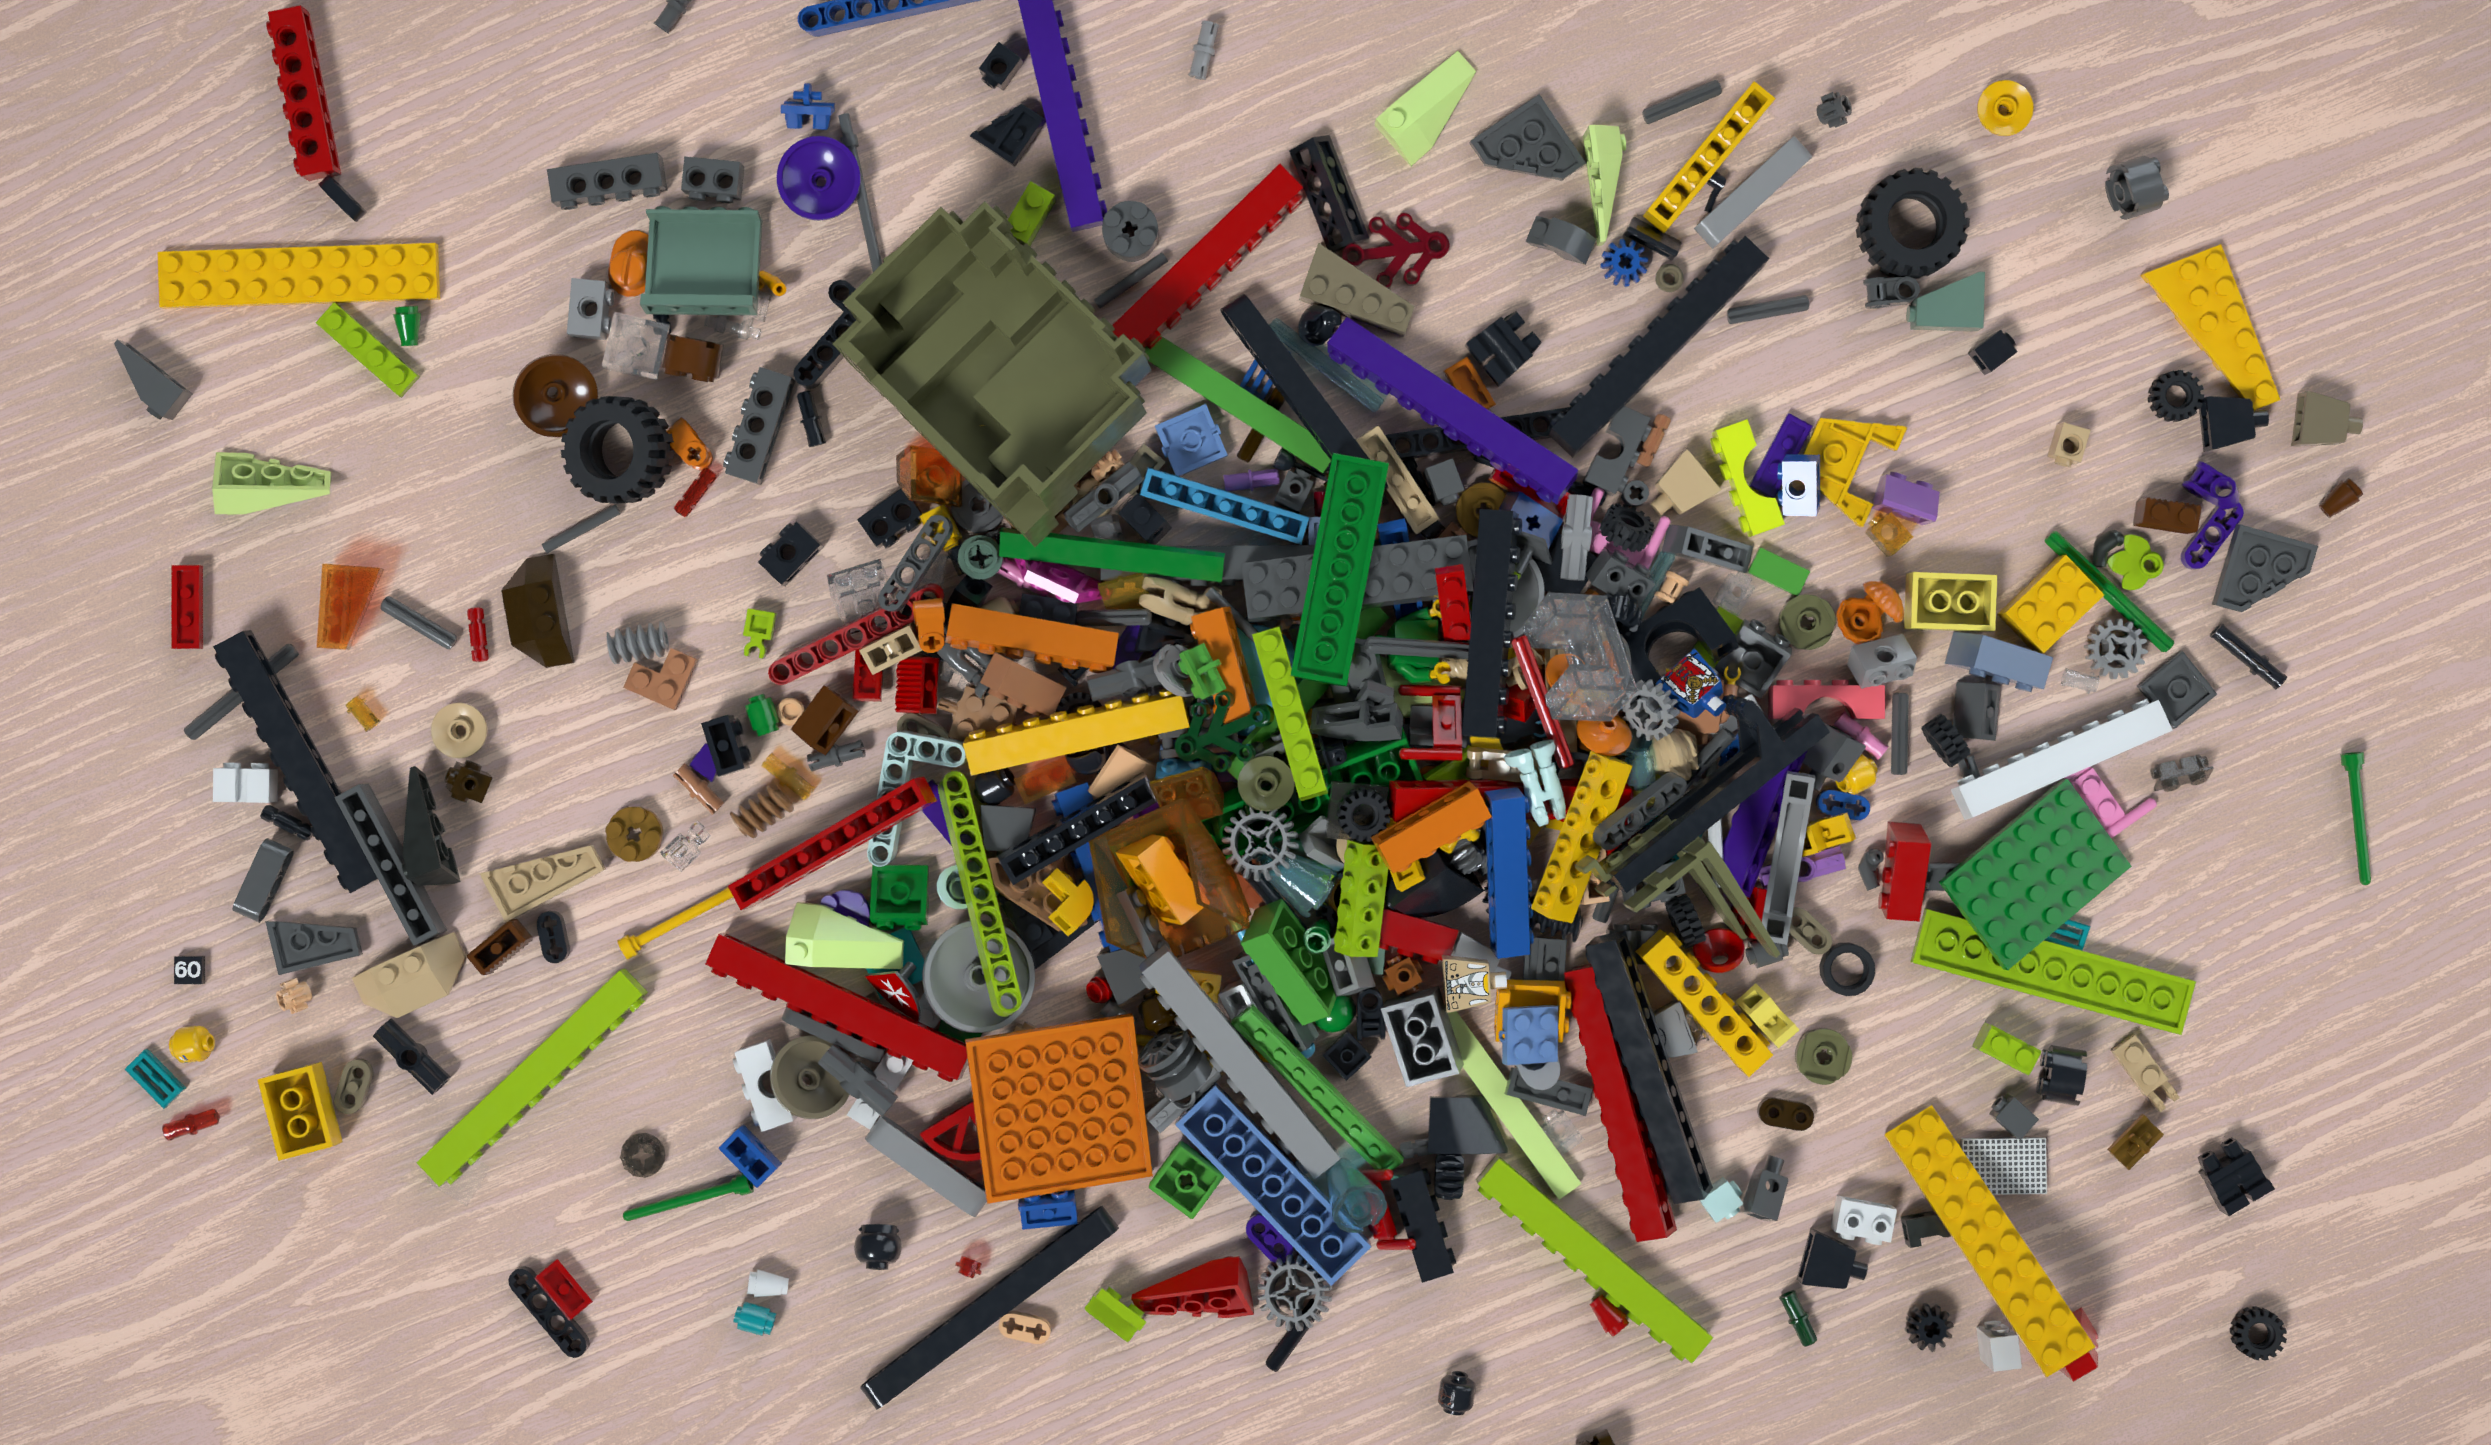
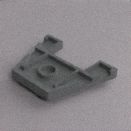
M1292 624L1289 628L1294 652L1300 628L1299 624ZM1356 638L1347 687L1330 684L1333 698L1318 699L1310 709L1353 702L1367 680L1387 686L1380 655L1366 652L1365 639Z

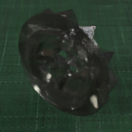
M638 1133L628 1138L623 1144L620 1159L624 1169L631 1173L632 1176L646 1178L656 1174L663 1166L665 1149L661 1141L654 1135ZM641 1146L644 1153L654 1154L645 1159V1164L641 1163V1160L638 1158H632V1156L639 1153Z

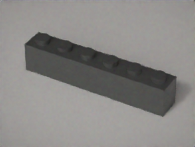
M359 784L334 797L413 946L423 944L447 931L424 886H419L405 877L402 870V864L405 863L402 854L403 846L369 784Z

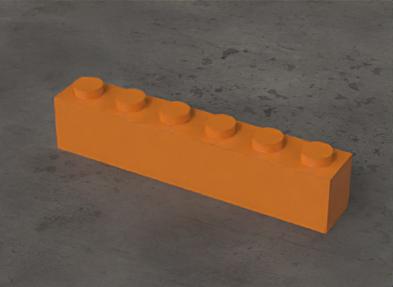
M952 603L945 643L951 644L952 648L965 650L967 647L978 648V651L984 654L1006 653V656L1012 659L1034 658V661L1040 664H1050L1051 661L1062 663V666L1068 669H1078L1079 666L1090 668V672L1098 674L1112 670L1119 633Z

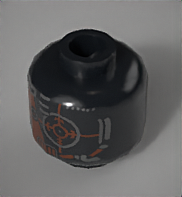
M1453 1371L1451 1375L1444 1376L1440 1381L1438 1403L1443 1407V1411L1456 1416L1464 1415L1466 1411H1469L1474 1404L1476 1384L1468 1378V1374L1461 1371Z

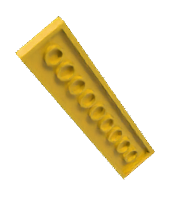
M437 243L157 252L159 307L162 309L440 300L439 248Z
M1932 1105L1884 1134L2046 1378L2094 1349L2095 1345Z

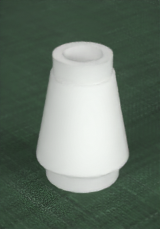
M758 1269L757 1272L750 1271L747 1294H754V1297L787 1295L789 1278H783L782 1276Z

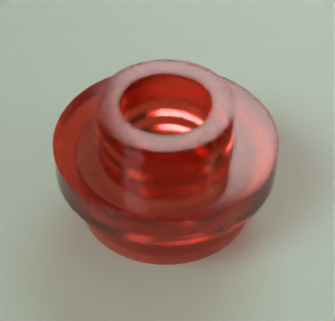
M961 1256L960 1261L955 1263V1266L959 1268V1274L972 1279L975 1274L981 1276L982 1271L980 1268L982 1263Z

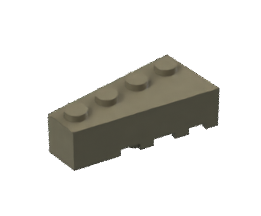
M1320 243L1317 245L1299 298L1300 301L1311 305L1321 304L1328 306L1340 313V315L1402 337L1406 333L1415 307Z

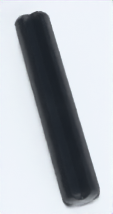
M1310 1299L1302 1310V1315L1312 1307L1315 1299ZM1304 1321L1302 1331H1297L1294 1323L1292 1330L1286 1332L1266 1360V1366L1269 1369L1278 1372L1309 1329Z

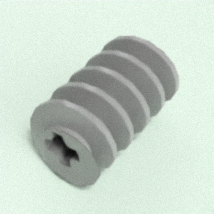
M662 621L659 622L658 630H655L652 623H649L647 632H644L641 625H637L636 634H633L630 627H626V633L623 636L618 628L615 629L614 637H611L609 632H607L608 652L614 664H620L622 658L625 662H631L632 657L640 661L643 655L647 659H652L654 653L658 657H664L665 651L668 652L669 650L667 631Z

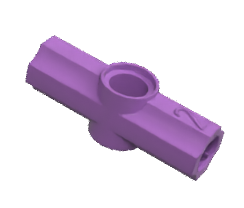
M1840 846L1827 848L1819 853L1802 857L1801 861H1805L1808 864V872L1803 876H1798V882H1807L1812 878L1846 869L1845 859ZM1771 865L1762 867L1759 873L1761 885L1766 890L1768 888Z

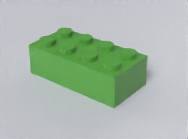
M1283 899L1255 909L1240 944L1243 946L1245 953L1258 966L1261 974L1274 987L1276 994L1289 1007L1291 1014L1303 1026L1330 1016L1337 997L1323 953H1313L1306 948L1303 941L1306 930Z

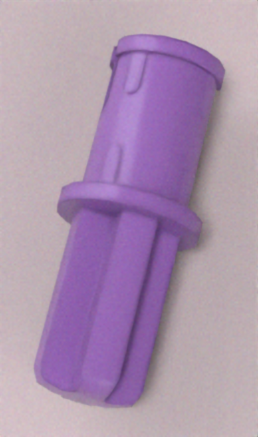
M1248 469L1246 473L1223 475L1225 491L1228 492L1244 489L1254 491L1253 488L1274 486L1280 482L1277 469L1254 472Z

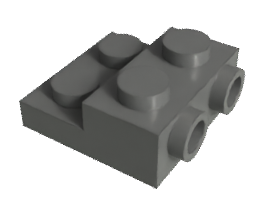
M1744 619L1735 633L1739 648L1720 659L1714 669L1724 676V670L1728 666L1727 676L1734 679L1738 675L1737 670L1739 667L1741 675L1735 684L1761 699L1792 655V648L1789 646L1790 641L1784 636L1776 634L1773 637L1765 632L1766 626L1758 620L1752 619L1749 622Z

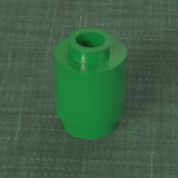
M764 694L749 698L750 704L745 705V709L752 730H756L757 736L779 730L777 724L779 719L772 698H765Z

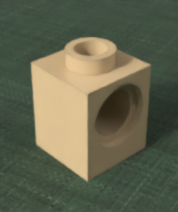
M2065 422L2056 425L2047 457L2055 459L2054 463L2063 467H2071L2072 464L2081 463L2091 430ZM2065 439L2070 440L2073 444V451L2071 453H2067L2063 449Z

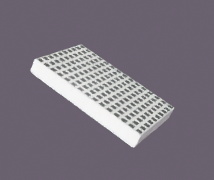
M2015 1137L1960 1138L1961 1149L1992 1195L2047 1194L2045 1137H2023L2021 1140Z

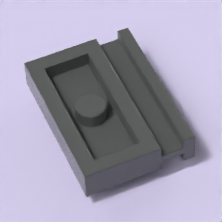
M1534 937L1533 944H1530V955H1524L1523 980L1564 981L1567 940Z

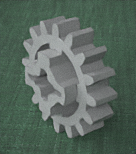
M2116 619L2114 625L2111 620L2104 621V627L2101 625L2094 627L2097 634H2088L2087 637L2092 640V643L2084 645V648L2091 650V654H2088L2085 658L2087 660L2093 659L2094 663L2090 668L2092 670L2100 668L2099 676H2106L2109 673L2110 679H2117L2119 673L2121 678H2128V671L2131 673L2138 672L2136 664H2145V661L2140 657L2141 654L2148 653V650L2142 649V644L2146 643L2147 639H2139L2138 636L2142 630H2132V622H2127L2123 626L2122 619ZM2111 631H2121L2125 634L2123 636L2116 637L2115 634L2111 633ZM2100 643H2101V653H2099V645H2100ZM2114 644H2119L2120 647L2117 649L2119 654H2113L2115 650ZM2116 661L2122 667L2114 668L2107 664Z
M1651 679L1645 683L1639 680L1625 690L1626 694L1620 698L1624 704L1619 707V710L1626 713L1622 719L1630 722V730L1634 728L1637 730L1636 736L1638 738L1645 734L1647 741L1654 737L1658 741L1674 730L1673 727L1679 723L1675 717L1680 714V710L1673 707L1678 701L1677 699L1671 700L1669 698L1671 690L1664 692L1662 690L1663 684L1659 683L1654 686Z

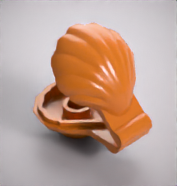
M1867 581L1863 583L1864 590L1867 593L1864 598L1850 597L1840 603L1836 613L1838 627L1842 631L1843 636L1855 644H1863L1881 638V632H1883L1881 615L1884 612L1897 623L1901 622L1904 618V608L1900 596L1894 588L1882 581ZM1855 619L1859 621L1860 626L1855 623Z

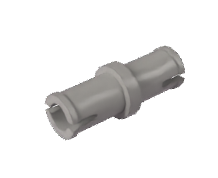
M1203 20L1198 42L1193 46L1195 53L1188 76H1195L1199 80H1206L1210 58L1215 54L1213 47L1220 26L1219 24L1214 23L1213 25V22Z

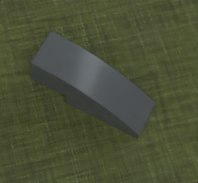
M1366 700L1312 708L1310 731L1312 734L1344 740L1386 741L1402 739L1403 715L1397 703L1369 707Z

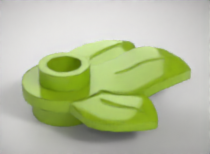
M2132 534L2124 536L2125 551H2119L2107 559L2109 568L2123 576L2121 585L2122 589L2126 590L2142 588L2148 579L2159 576L2164 568L2162 557L2158 553L2151 551L2148 541ZM2146 560L2152 562L2153 567L2151 570L2145 568L2144 563Z

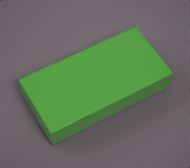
M1759 547L1747 573L1794 596H1799L1810 571Z

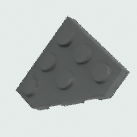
M1540 94L1469 142L1484 166L1563 181L1586 164Z
M2236 524L2212 605L2244 612L2251 608V605L2263 598L2270 597L2285 588V585L2309 574L2318 546Z

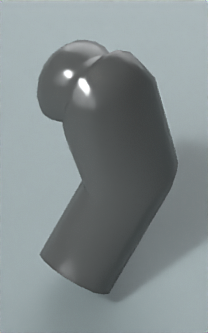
M1870 849L1864 853L1858 865L1859 873L1867 891L1880 886L1875 871L1879 863L1883 861L1884 855L1878 849Z

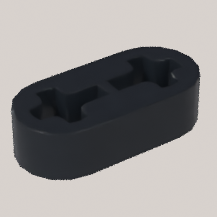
M327 175L318 184L355 222H358L367 213L330 175Z
M556 911L542 913L537 919V931L542 954L548 962L560 963L566 960L570 954L564 918ZM548 916H550L551 920L557 921V925L553 926V936L550 927L544 926V922L548 921ZM554 938L556 946L563 949V952L559 953V958H556L555 954H550V949L554 947Z

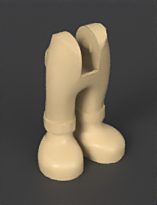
M1145 577L1142 588L1146 591L1162 595V598L1143 594L1140 596L1139 604L1153 613L1173 619L1181 624L1189 625L1192 623L1191 616L1217 608L1205 595L1208 590L1213 587L1220 594H1222V591L1218 587L1211 586L1204 593L1197 594L1196 591L1188 590L1166 579ZM1173 601L1182 603L1183 605L1188 607H1194L1201 612H1194L1193 609L1182 607L1180 605L1175 604Z

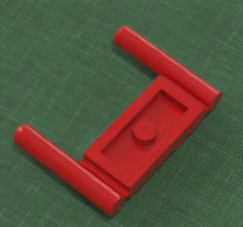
M1400 685L1398 692L1401 696H1432L1433 749L1402 748L1399 752L1400 758L1407 760L1462 761L1460 686Z
M1390 1169L1356 1171L1354 1179L1360 1183L1357 1186L1359 1201L1365 1209L1368 1218V1228L1373 1234L1374 1239H1378L1377 1248L1379 1250L1415 1249L1416 1241L1414 1239H1395L1394 1237L1397 1235L1396 1228L1380 1181L1391 1180L1393 1178V1171Z

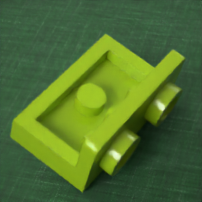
M1110 1286L1107 1290L1099 1287L1085 1306V1311L1123 1340L1129 1342L1136 1331H1140L1146 1324V1321L1141 1318L1144 1312L1132 1303L1129 1307L1121 1303L1119 1300L1122 1296Z

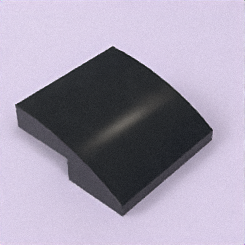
M1557 532L1549 547L1553 561L1552 565L1535 558L1532 559L1542 574L1544 591L1554 594L1565 601L1567 606L1571 607L1589 579L1586 575L1584 581L1560 579L1563 549H1561L1562 535ZM1587 552L1586 573L1597 559L1590 552Z

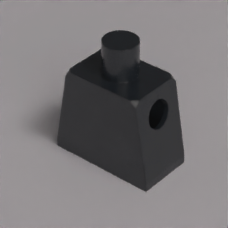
M2208 396L2200 401L2203 404L2199 409L2203 452L2254 439L2256 437L2255 428L2266 427L2269 424L2267 410L2253 411L2251 399Z
M1137 492L1130 495L1115 510L1148 544L1156 545L1172 529L1169 523Z
M1810 1228L1797 1280L1801 1284L1808 1286L1846 1289L1850 1277L1860 1280L1865 1279L1868 1264L1854 1261L1856 1250L1851 1246Z

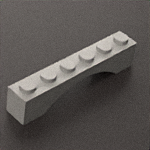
M1787 771L1762 918V924L1773 942L1785 945L1788 943L1815 783V775Z

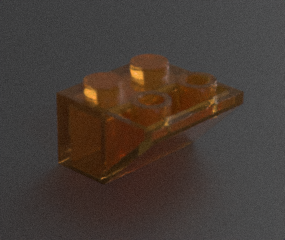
M1203 766L1154 780L1149 784L1170 829L1223 814L1224 793L1215 773Z

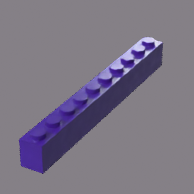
M1018 0L1072 232L1102 226L1107 208L1105 200L1099 201L1097 190L1102 189L1099 174H1093L1090 164L1096 161L1092 145L1086 146L1084 136L1089 135L1086 118L1080 119L1078 109L1083 108L1080 92H1074L1072 82L1077 81L1073 64L1067 65L1065 55L1071 53L1067 37L1061 38L1059 30L1060 27H1064L1061 10L1055 11L1053 0Z
M1345 318L1327 342L1329 357L1340 365L1346 364L1352 368V372L1360 379L1365 380L1367 378L1375 383L1376 389L1385 395L1390 393L1398 399L1397 401L1402 407L1407 410L1414 409L1421 414V418L1426 423L1433 426L1435 424L1444 429V433L1454 441L1459 439L1467 445L1470 452L1477 456L1483 455L1489 459L1490 464L1497 470L1509 472L1518 484L1523 487L1530 486L1536 490L1537 495L1542 500L1548 503L1552 501L1558 505L1577 479V468L1350 318Z

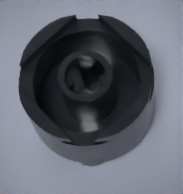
M2051 1045L2048 1050L2043 1049L2040 1066L2045 1067L2044 1076L2038 1077L2036 1093L2042 1095L2044 1101L2079 1106L2081 1101L2075 1099L2077 1094L2083 1095L2087 1063H2082V1056L2087 1057V1052L2085 1050Z

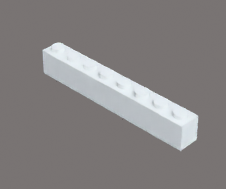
M2147 699L2131 705L2133 708L2131 712L2124 714L2123 710H2119L2108 715V721L2101 725L2096 720L2082 726L2084 732L2074 735L2073 731L2057 737L2059 741L2057 744L2049 746V743L2045 742L2032 748L2034 754L2025 757L2022 752L2008 758L2009 764L2000 768L1997 763L1983 769L1984 775L1975 779L1972 774L1958 780L1959 786L1951 789L1964 820L1973 818L2173 731L2159 700L2149 703Z

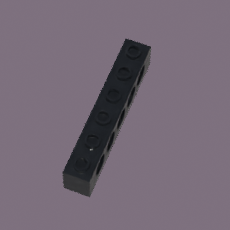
M1141 772L1001 853L997 858L1011 883L1015 885L1160 801V798L1147 775Z

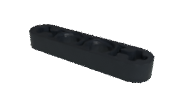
M523 1266L515 1269L508 1279L511 1290L568 1357L577 1358L583 1355L590 1344L587 1334L574 1319L570 1321L534 1279L537 1274L530 1267ZM517 1274L520 1276L527 1275L526 1284L530 1289L534 1285L537 1286V1289L532 1291L528 1297L525 1293L529 1288L525 1284H517L516 1281L519 1279ZM536 1294H542L547 1298V1306L545 1308L539 1309L533 1304V1297ZM559 1315L564 1318L565 1327L562 1330H556L552 1327L551 1318L553 1316ZM570 1327L573 1331L569 1336L574 1341L578 1338L581 1340L582 1343L579 1345L581 1350L570 1347L572 1340L568 1335L564 1339L561 1338V1335L566 1333Z

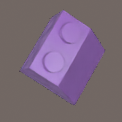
M1890 472V475L1886 474L1880 477L1872 501V509L1920 525L1936 522L1940 492L1933 490L1932 484L1919 480L1915 484L1906 481L1907 476L1896 472Z

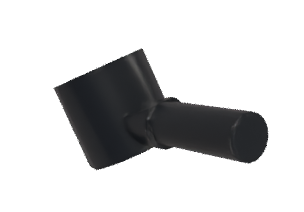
M1715 172L1707 182L1713 188L1704 210L1708 213H1711L1715 200L1726 183L1725 177L1718 172Z

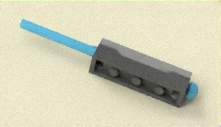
M1208 863L1202 867V870L1240 941H1242L1247 928L1212 863ZM1243 949L1232 962L1256 1007L1306 1059L1310 1058L1315 1051L1313 1042L1319 1036L1313 1022L1301 1025L1298 1019L1291 1014L1289 1007L1283 999L1276 994L1274 987L1268 979L1261 974L1252 958Z

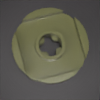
M1808 594L1799 595L1789 600L1778 616L1781 635L1788 639L1790 645L1796 649L1813 650L1822 647L1830 640L1836 624V616L1831 605L1822 598ZM1803 615H1806L1807 618H1814V622L1811 623L1812 629L1808 630L1806 627H1801L1800 623L1802 622Z
M1817 1028L1807 1031L1799 1040L1795 1049V1062L1798 1071L1808 1080L1816 1084L1828 1085L1848 1073L1852 1064V1051L1840 1033L1828 1028ZM1827 1049L1826 1053L1831 1055L1830 1060H1825L1824 1064H1820L1819 1058L1816 1057L1817 1052Z

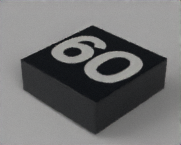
M174 956V984H205V956Z

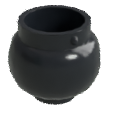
M861 1225L859 1228L861 1234L856 1237L854 1245L856 1258L866 1264V1269L888 1270L889 1264L895 1263L901 1255L902 1243L897 1235L899 1229L895 1225Z

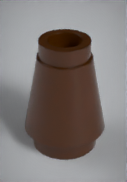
M2347 478L2344 482L2340 481L2324 499L2323 503L2319 505V508L2328 518H2331L2333 515L2358 503L2363 492L2350 478Z

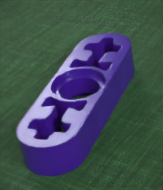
M2239 502L2233 507L2231 512L2234 518H2227L2222 524L2215 522L2214 519L2217 521L2222 520L2226 512L2217 506L2214 508L2181 552V562L2186 568L2191 570L2200 569L2208 564L2234 530L2236 524L2241 521L2244 510ZM2209 527H2214L2219 532V538L2214 543L2209 542L2205 537V532ZM2202 545L2210 548L2209 551L2208 549H2202L2198 554V558L2201 559L2200 562H2191L2192 556L2190 552H2197Z

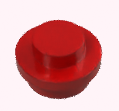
M1095 976L1086 986L1087 995L1092 1002L1106 1003L1111 999L1112 990L1104 977Z

